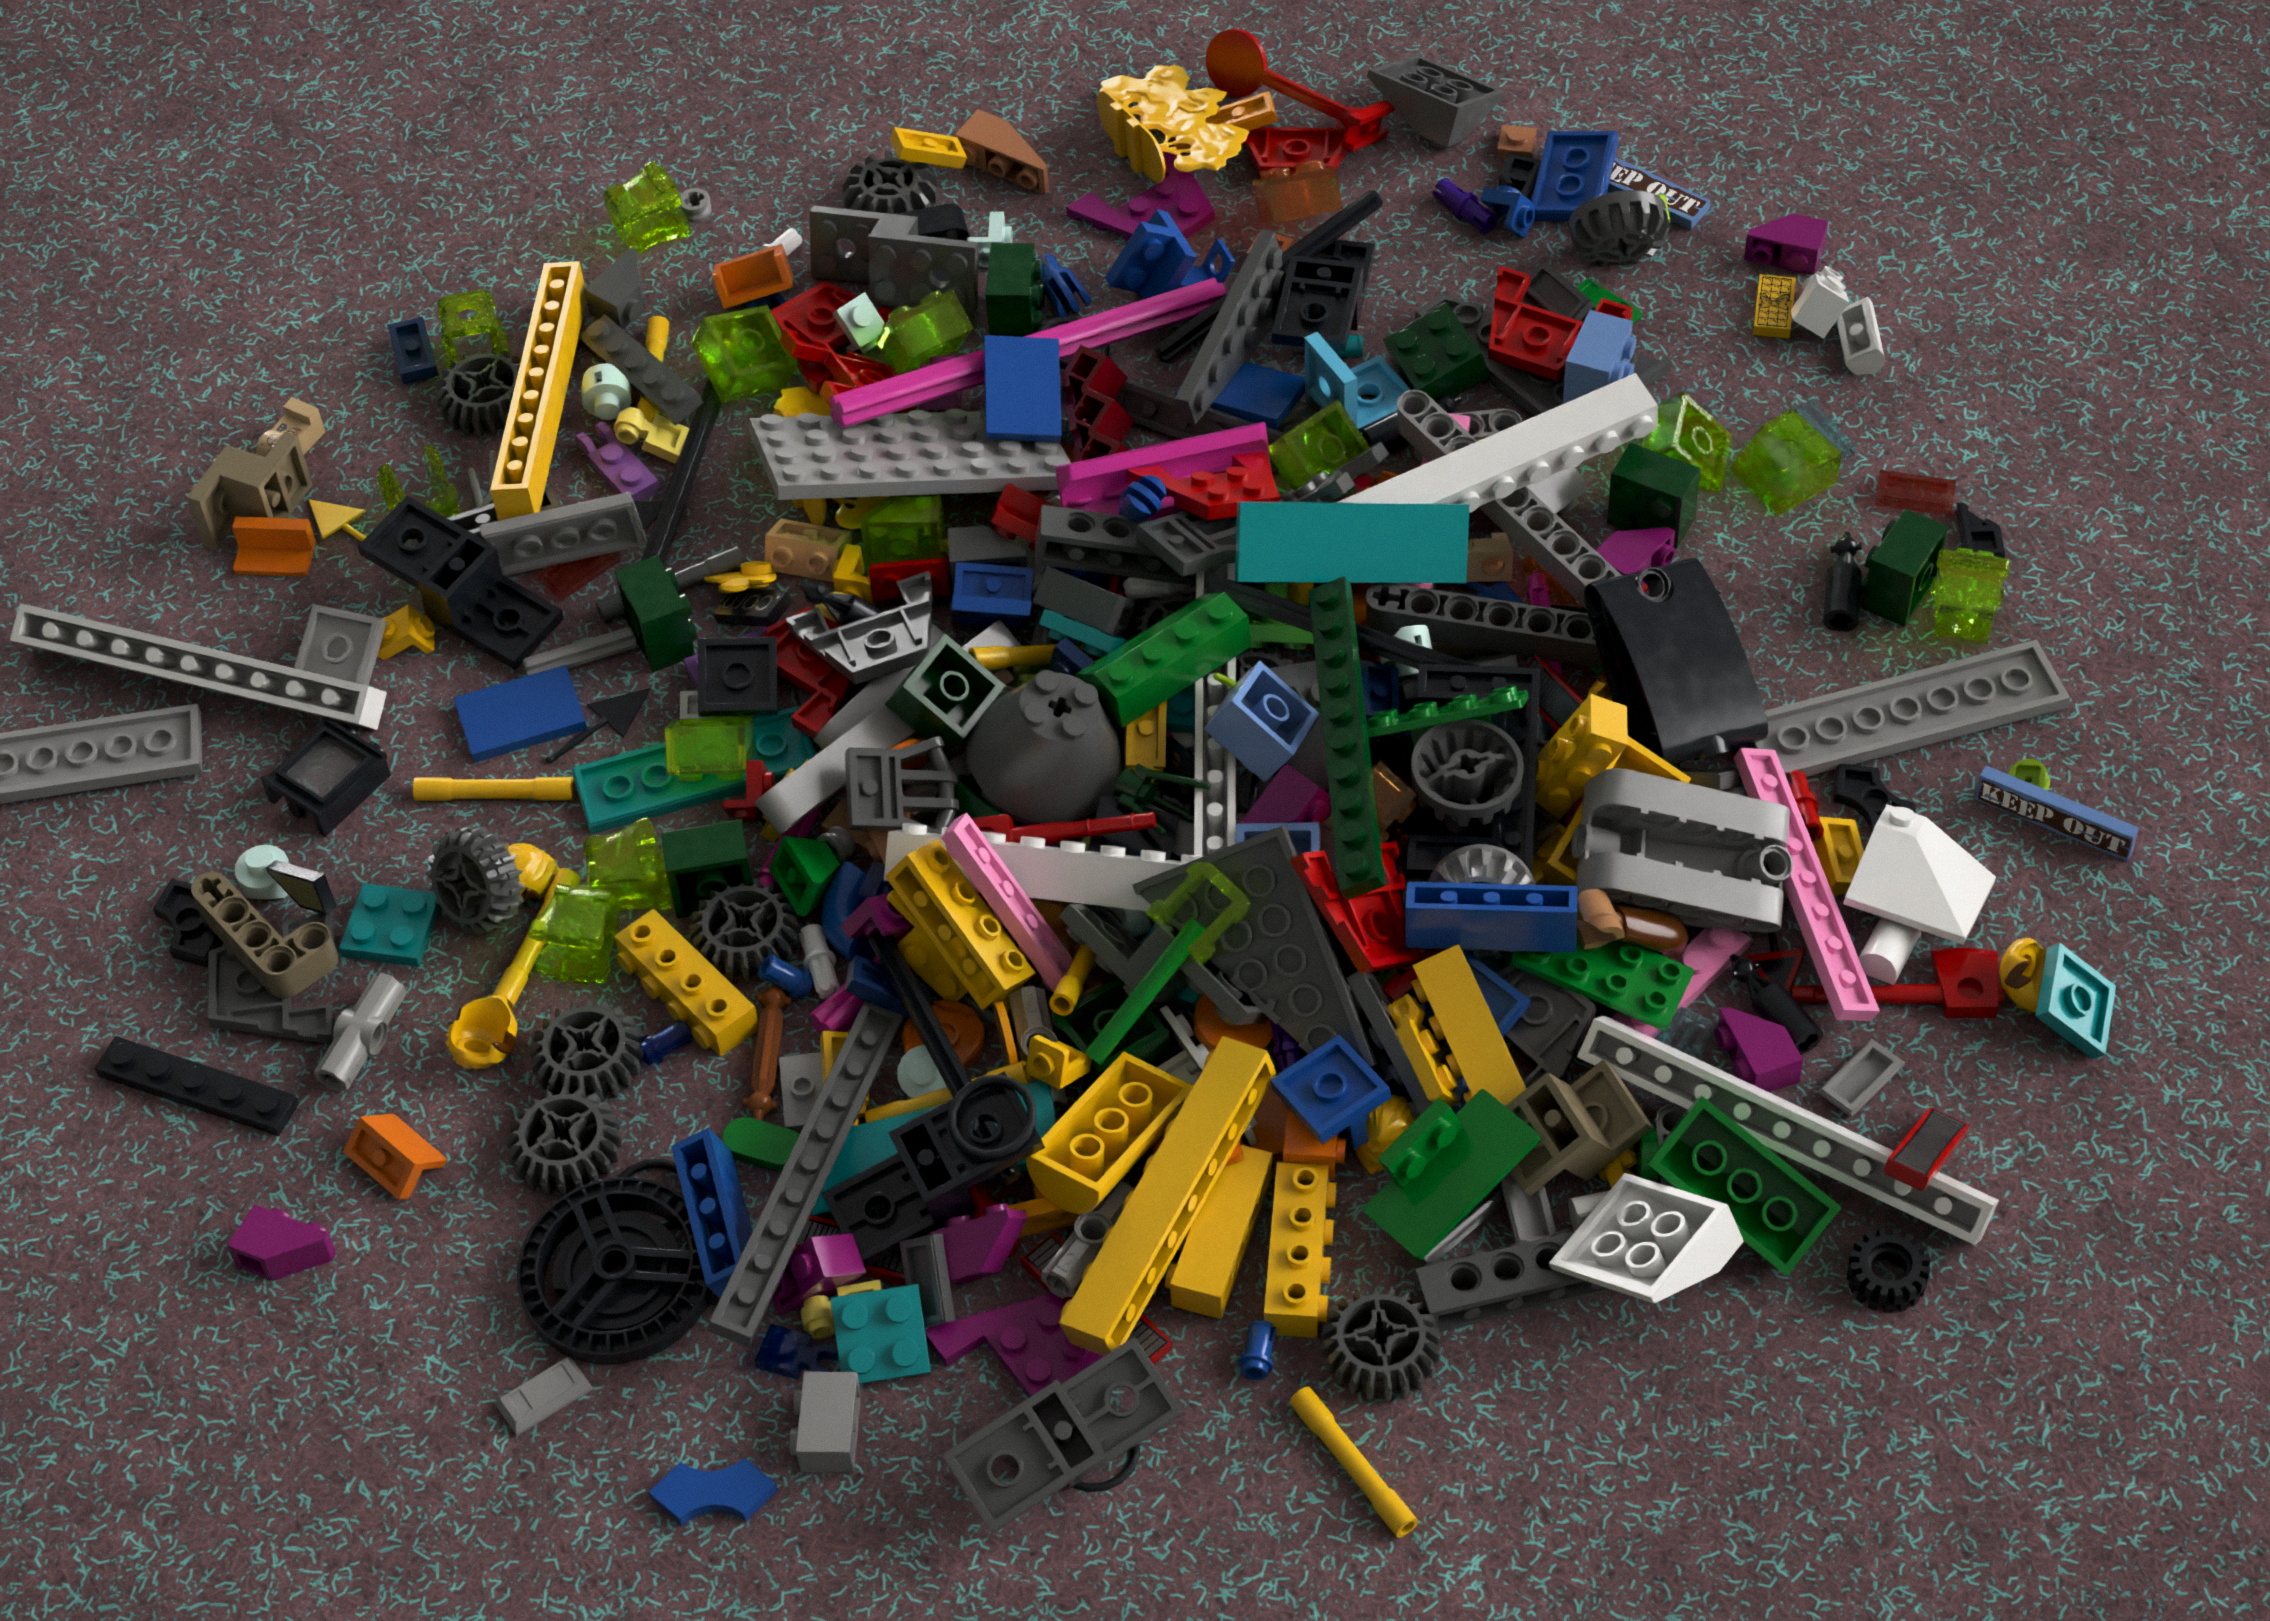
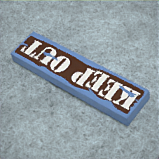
M1615 157L1607 192L1639 190L1655 195H1666L1670 221L1689 230L1710 209L1709 199Z
M1985 766L1980 774L1975 796L1976 800L2126 862L2129 860L2134 849L2139 830L2138 827L1989 766Z

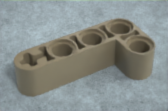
M206 872L199 875L193 881L191 892L203 921L273 996L282 999L291 998L330 973L336 967L339 961L338 952L329 928L323 923H306L282 938L221 873Z

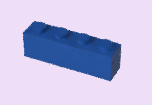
M1407 882L1405 906L1406 948L1449 949L1459 944L1461 949L1468 951L1576 952L1578 886Z
M706 1128L672 1145L671 1149L706 1286L721 1298L753 1230L732 1151L709 1128ZM705 1222H706V1224H707V1226H708V1229H709V1232H710V1236H711L710 1239H709V1235H708V1232H707V1229H706Z

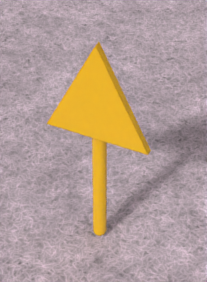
M308 499L322 539H325L341 528L360 542L366 538L365 535L349 525V523L364 514L366 510Z

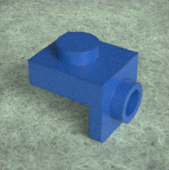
M1499 185L1498 189L1484 187L1480 201L1494 212L1506 214L1505 227L1517 237L1525 238L1529 227L1534 222L1536 205L1513 187Z

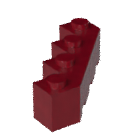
M1080 345L1061 375L1062 385L1067 391L1069 404L1066 406L1069 430L1073 434L1075 449H1073L1074 462L1129 451L1121 442L1135 421L1114 400L1128 377L1108 356Z

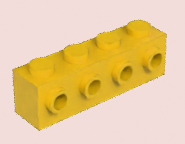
M1593 694L1587 697L1537 754L1535 802L1559 820L1584 794L1585 783L1604 771L1628 745L1627 706Z
M938 839L907 854L885 876L982 1011L992 1006L994 1002L1001 1001L1008 997L1010 993L1017 991L1035 974V971L1023 954L1013 943L999 921Z
M654 908L614 936L619 952L616 954V959L621 968L629 975L634 972L641 979L643 988L651 998L656 999L660 997L666 1003V1008L671 1017L678 1024L685 1022L691 1028L692 1035L702 1048L707 1049L711 1047L722 1057L757 1031L758 1018L755 1006Z
M1457 944L1412 965L1418 977L1411 981L1421 1004L1429 1001L1435 1014L1428 1018L1438 1042L1446 1039L1452 1050L1451 1054L1445 1056L1455 1079L1463 1076L1470 1091L1463 1093L1466 1103L1479 1090L1485 1089L1504 1106L1509 1104L1525 1091L1526 1087L1460 945Z
M1241 1145L1243 1160L1223 1168L1178 1249L1181 1251L1178 1263L1171 1262L1169 1265L1165 1287L1170 1289L1172 1307L1222 1320L1273 1177L1272 1152Z
M1277 1162L1264 1305V1321L1272 1323V1327L1277 1328L1276 1335L1317 1338L1318 1323L1327 1322L1328 1295H1321V1284H1330L1331 1257H1324V1245L1333 1246L1334 1220L1326 1218L1327 1208H1336L1337 1182H1329V1165Z

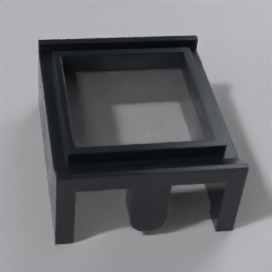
M328 717L324 719L325 724L273 772L261 777L266 795L271 803L276 804L284 796L290 812L296 818L300 819L309 812L314 816L319 833L324 837L334 830L391 776L386 761L387 754L380 745L373 741L370 743L358 737L350 726L346 724L339 725Z

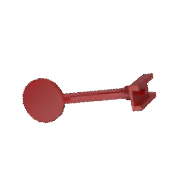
M1238 28L1224 30L1211 39L1206 50L1207 71L1216 88L1227 92V96L1235 98L1250 96L1261 88L1262 84L1341 121L1343 126L1346 127L1341 147L1350 152L1359 150L1388 136L1389 130L1381 127L1383 116L1395 111V108L1389 101L1384 99L1361 110L1353 106L1346 107L1270 71L1267 68L1268 62L1262 45L1256 37L1246 30Z

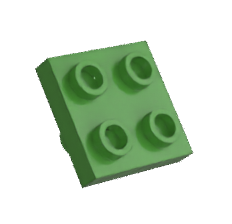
M1265 582V592L1288 599L1289 582ZM1245 612L1249 619L1251 648L1267 647V642H1281L1283 647L1287 649H1306V643L1314 644L1313 633L1253 612Z

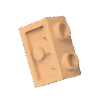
M781 518L765 535L764 561H770L772 570L776 572L833 582L832 568L836 558H841L846 544L852 545V531Z

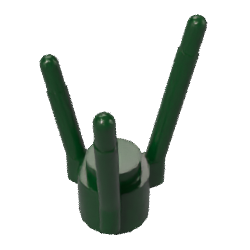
M1137 764L1135 769L1127 767L1120 774L1114 789V795L1119 797L1118 804L1131 810L1134 814L1146 813L1139 805L1148 806L1150 803H1153L1193 824V814L1156 795L1157 785L1152 783V779L1205 790L1211 788L1210 782L1151 770L1141 764ZM1156 821V828L1151 829L1160 836H1165L1166 830Z

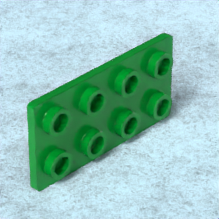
M1516 685L1492 690L1493 694L1488 695L1487 698L1477 699L1476 693L1453 697V702H1449L1446 706L1437 707L1436 701L1413 705V709L1409 710L1406 714L1398 715L1397 709L1376 712L1372 718L1368 719V738L1410 730L1413 747H1415L1418 740L1429 729L1438 724L1462 719H1475L1493 724L1491 714L1522 708L1529 698L1528 691H1517Z
M1577 935L1576 952L1516 951L1511 960V965L1572 992L1584 995L1588 999L1662 1031L1668 1029L1694 974V969L1654 951L1618 940L1611 941L1600 947L1583 950Z
M1485 1089L1479 1090L1456 1114L1448 1104L1438 1097L1377 1158L1391 1179L1363 1206L1362 1211L1410 1255L1420 1261L1540 1142L1541 1138L1534 1129Z

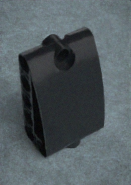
M1690 558L1658 567H1648L1638 572L1590 583L1585 587V605L1613 702L1627 706V732L1630 738L1671 765L1692 759L1696 761L1715 756L1767 738L1768 721L1748 659L1727 609L1698 559ZM1642 581H1644L1649 588V595H1646L1642 589Z

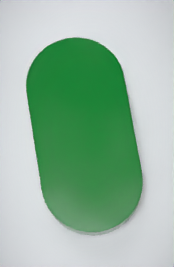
M742 1117L733 1120L726 1126L723 1132V1141L732 1151L734 1159L772 1171L782 1172L800 1134L794 1130L761 1120Z
M1651 1123L1654 1129L1634 1144L1635 1157L1637 1159L1635 1168L1637 1177L1657 1182L1658 1173L1647 1165L1659 1148L1656 1127Z

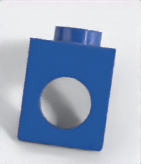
M1215 239L1202 266L1192 265L1177 289L1211 278H1215L1217 283H1224L1235 260L1222 239ZM1220 254L1222 257V268L1217 274L1214 262L1216 256Z

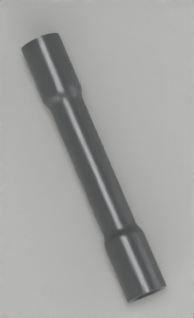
M737 546L709 556L702 562L674 572L679 585V589H676V591L678 592L704 581V577L741 569V564L745 563L741 551ZM619 593L596 601L598 612L604 623L624 615Z

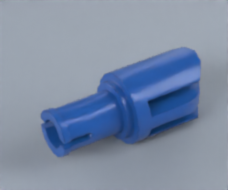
M1044 254V258L1049 263L1045 265L1042 260L1044 293L1059 316L1068 317L1060 302L1063 299L1073 314L1080 311L1079 305L1073 296L1075 291L1085 306L1088 307L1091 303V297L1070 269L1061 268L1054 255Z
M1145 475L1137 482H1132L1120 497L1119 515L1126 516V518L1134 522L1149 520L1162 506L1161 500L1166 496L1164 483L1160 478L1153 475Z

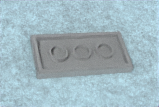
M631 491L480 525L483 540L497 547L501 570L504 576L647 544L645 532Z

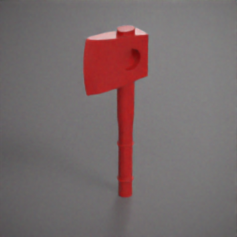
M1132 812L1130 815L1091 820L1087 818V820L1052 822L1014 827L1013 819L1008 814L971 818L981 832L1006 834L1005 841L1020 843L1021 836L1045 838V844L1072 838L1088 836L1092 838V836L1127 831L1136 832V830L1156 828L1154 812L1138 814Z
M1946 948L1930 951L1936 984L1870 986L1876 1002L1891 1004H1941L1945 1018H1996L1998 1004H2004L2005 999L2004 988L2002 984H1999L1998 952L1981 948ZM1815 984L1812 986H1791V995L1798 1003H1829L1823 986H1815Z

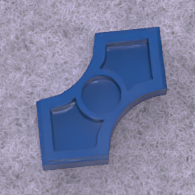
M744 1457L736 1464L717 1471H701L680 1462L649 1491V1496L656 1505L683 1526L689 1520L691 1521L692 1518L694 1519V1517L712 1512L733 1514L746 1522L778 1490L774 1481Z

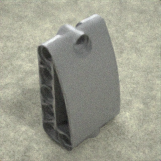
M1622 768L1604 770L1588 780L1584 785L1582 819L1572 838V856L1578 859L1575 885L1578 886L1577 896L1586 890L1601 889L1608 894L1612 905L1665 911L1679 917L1686 926L1763 933L1780 931L1784 900L1783 880L1789 877L1793 869V859L1785 849L1788 845L1790 809L1773 802ZM1763 861L1768 865L1770 874L1766 871Z

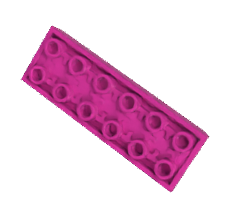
M1265 422L1055 466L1061 507L1119 515L1120 497L1129 486L1127 484V469L1160 465L1175 479L1191 477L1193 472L1206 471L1212 474L1226 473V469L1232 467V455L1262 451L1266 453L1271 468ZM1164 497L1161 500L1162 506L1160 510L1149 520L1174 514V498Z

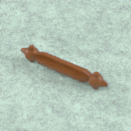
M773 983L763 994L758 993L757 1002H762L765 1008L759 1015L750 1081L753 1094L749 1098L743 1099V1106L748 1107L754 1119L761 1121L771 1109L777 1110V1101H772L770 1094L776 1084L784 1015L781 1009L791 1003V997H787L785 992Z

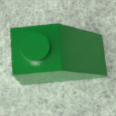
M783 836L769 870L798 916L806 917L823 900V895L833 876L838 871L840 863L826 841Z

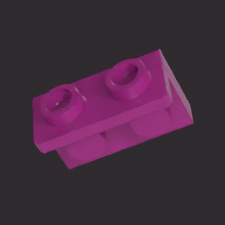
M890 892L866 898L840 925L848 939L865 934L869 938L870 934L877 932V930L886 937L911 930L914 926L886 899Z

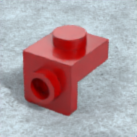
M746 760V800L723 801V810L727 815H733V820L742 819V822L756 821L757 815H763L755 805V801L775 786L773 771L768 772V767L763 760Z

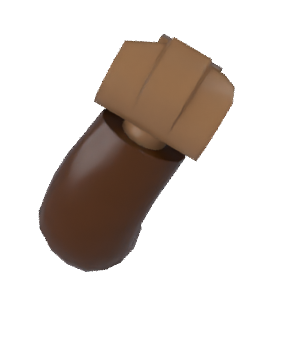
M1601 889L1586 890L1577 896L1578 909L1583 917V920L1577 921V937L1583 950L1600 947L1611 941L1618 940L1654 951L1670 959L1679 957L1685 951L1688 942L1687 930L1680 918L1674 914L1659 910L1612 905L1608 894Z

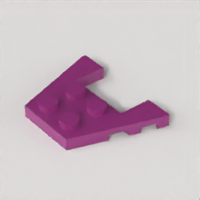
M1162 152L1166 165V174L1163 181L1153 185L1116 210L1112 209L1091 191L1066 206L1067 216L1070 219L1078 221L1081 218L1091 222L1093 228L1101 231L1109 229L1121 234L1122 239L1126 241L1130 239L1140 222H1149L1156 209L1169 213L1185 239L1215 220V210L1193 174L1177 170L1174 167V160L1177 158V155L1168 152Z
M1053 1293L933 1326L925 1330L928 1344L946 1367L982 1344H986L1028 1398L1057 1379L1060 1384L1064 1383L1104 1357L1069 1342L1059 1324L1065 1302Z

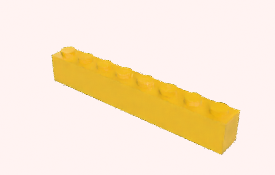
M1222 1036L1215 1050L1209 1052L1205 1059L1204 1069L1197 1082L1188 1088L1184 1104L1177 1117L1168 1123L1164 1139L1157 1152L1148 1158L1144 1167V1174L1137 1187L1128 1193L1124 1201L1123 1211L1117 1222L1106 1231L1102 1248L1094 1262L1089 1263L1082 1275V1283L1074 1297L1069 1299L1062 1309L1059 1324L1071 1344L1105 1356L1127 1341L1270 1087V1079L1277 1074L1267 1050Z

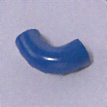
M845 860L833 876L823 895L820 913L821 926L827 942L839 955L850 962L855 954L871 960L875 952L866 934L848 939L840 925L871 895L878 883L861 869Z

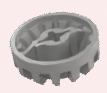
M1487 844L1469 845L1451 852L1436 865L1428 879V882L1536 885L1530 870L1522 860L1503 848ZM1466 950L1478 960L1481 957L1493 955L1495 959H1498L1506 953V950Z

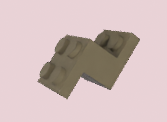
M284 431L278 441L269 448L266 457L226 445L218 457L212 460L209 469L199 482L192 486L187 496L205 547L214 550L219 548L231 532L235 516L289 518L313 485L298 436Z
M1604 1059L1572 1085L1547 1072L1506 1105L1510 1111L1534 1129L1541 1138L1540 1142L1511 1170L1522 1190L1529 1195L1535 1193L1563 1169L1568 1170L1585 1181L1590 1180L1654 1129L1611 1063Z

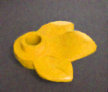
M770 561L745 562L741 564V572H726L704 577V581L707 583L721 584L718 586V592L725 594L738 593L748 588L766 587L777 579L776 571L772 570Z

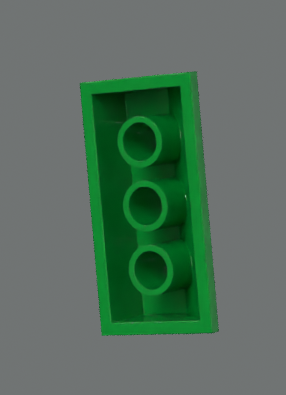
M1225 592L1203 594L1075 675L1083 682L1089 683L1097 689L1098 699L1103 708L1123 728L1252 647L1248 615Z
M1703 1096L1698 1097L1647 1163L1650 1168L1675 1188L1728 1204L1744 1243L1785 1276L1790 1274L1842 1208Z

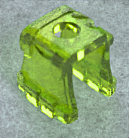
M654 161L643 165V169L625 183L613 185L604 192L603 200L612 224L617 229L616 231L625 245L636 249L638 255L649 250V247L677 237L683 239L692 234L686 216L678 207L682 205V201L675 183L668 176L662 165L658 166Z
M468 291L448 295L438 300V316L442 322V348L447 369H450L451 361L460 362L456 340L458 337L489 332L495 354L499 355L503 351H507L508 354L510 353L505 329L502 326L501 320L495 316V300L490 291ZM465 309L476 311V314L469 319L457 317Z
M434 445L423 447V457L428 479L438 497L423 505L439 514H443L446 518L462 513L460 506L457 504L459 497L455 484L449 485L439 453ZM386 463L378 468L377 482L381 496L391 512L406 495L389 463Z
M1957 548L1956 551L1942 549L1938 552L1936 564L1939 578H1933L1931 589L1935 603L1933 636L1946 639L1947 637L1974 640V643L1987 645L1995 613L2003 603L2005 589L2001 587L2006 577L2009 576L2010 560L1995 557L1993 552L1978 550V553L1973 552V549Z
M649 817L636 819L635 824L602 837L601 835L591 836L583 841V854L588 871V889L595 907L601 915L612 916L619 914L620 911L640 908H657L658 911L671 908L672 896L665 869L663 849L661 846H658L657 835Z
M1209 861L1207 863L1196 862L1186 870L1189 875L1165 900L1156 899L1145 912L1156 924H1166L1206 878L1232 901L1231 904L1187 949V953L1200 964L1206 963L1216 952L1214 945L1233 922L1241 921L1250 907L1247 896Z
M567 884L556 885L549 905L537 920L532 921L528 931L530 938L548 944L542 953L538 955L535 962V968L539 973L552 975L554 980L569 982L571 979L573 983L589 985L590 981L605 983L611 970L610 953L615 940L614 936L619 931V918L614 893L587 885H577L575 888Z

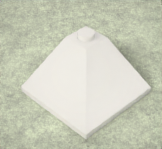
M1887 804L1874 827L1843 904L1964 945L1994 885L1996 876L1927 817L1915 814L1912 810L1905 807H1894Z
M1624 1173L1553 1257L1549 1265L1552 1270L1651 1303H1657L1718 1273L1744 1241L1728 1204Z

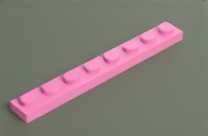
M1740 748L1733 759L1748 797L1781 804L1790 809L1788 845L1785 849L1793 859V869L1789 877L1783 880V886L1836 1020L1872 1021L1880 1010L1776 751Z

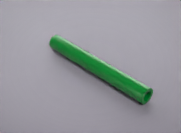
M1190 918L1085 1050V1053L1091 1059L1102 1065L1208 932L1203 926Z

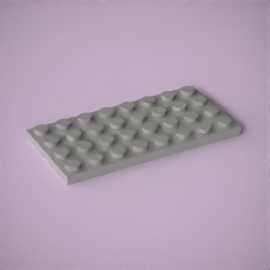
M948 409L945 412L936 413L912 410L909 413L903 414L891 413L843 429L840 428L839 423L833 422L831 416H818L813 413H802L798 417H781L775 414H766L761 416V418H749V434L778 500L1002 492L1007 483H1011L1024 491L1059 490L1055 466L1071 463L1061 444L1057 442L985 439L984 409L969 412L961 409Z

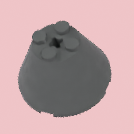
M1050 670L1039 672L1036 678L996 698L970 730L966 742L967 769L969 775H973L976 783L981 788L983 798L1002 814H1008L1014 820L1028 825L1073 822L1090 815L1092 817L1096 816L1101 795L1110 798L1115 797L1114 789L1120 774L1125 770L1123 769L1124 747L1121 738L1098 699L1097 689L1077 677L1064 673H1055Z

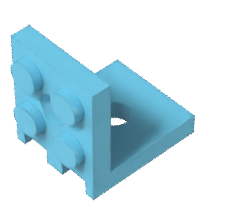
M1318 332L1304 337L1305 400L1309 404L1316 402L1321 407V419L1328 427L1334 424L1341 431V442L1344 446L1358 440L1359 428L1396 411L1398 397L1402 393L1411 390L1381 355L1349 369ZM1369 394L1377 396V398L1373 400H1365L1362 399L1361 396Z

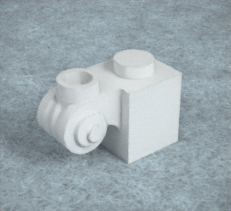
M1825 266L1821 272L1817 271L1814 275L1806 278L1802 285V294L1791 309L1793 320L1824 339L1849 303L1847 293L1844 292L1846 287L1841 283L1843 277L1835 270Z

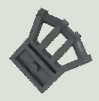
M1182 509L1178 513L1139 524L1137 526L1136 538L1182 577L1205 569L1212 574L1222 564L1235 563L1237 517L1208 521Z
M936 736L902 749L848 747L845 752L848 830L886 831L888 833V831L902 830L903 823L921 824L904 817L903 811L935 812L938 814L934 827L927 826V833L941 834L943 827L948 828L953 822L955 814L959 812V800L955 799L954 787L958 785L957 773L952 771L943 751L945 743L942 737ZM928 755L935 771L901 769V763ZM902 784L934 785L938 788V798L903 797Z

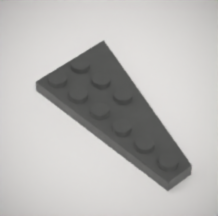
M1261 229L1175 397L1182 422L1196 425L1274 326L1287 274L1282 262V249L1278 246L1275 231Z

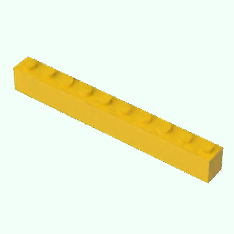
M580 261L544 263L490 488L498 521L540 512L587 302L584 292L586 287Z

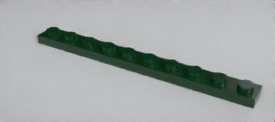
M1343 576L1309 590V601L1339 891L1346 900H1350L1384 887L1385 878L1352 588Z

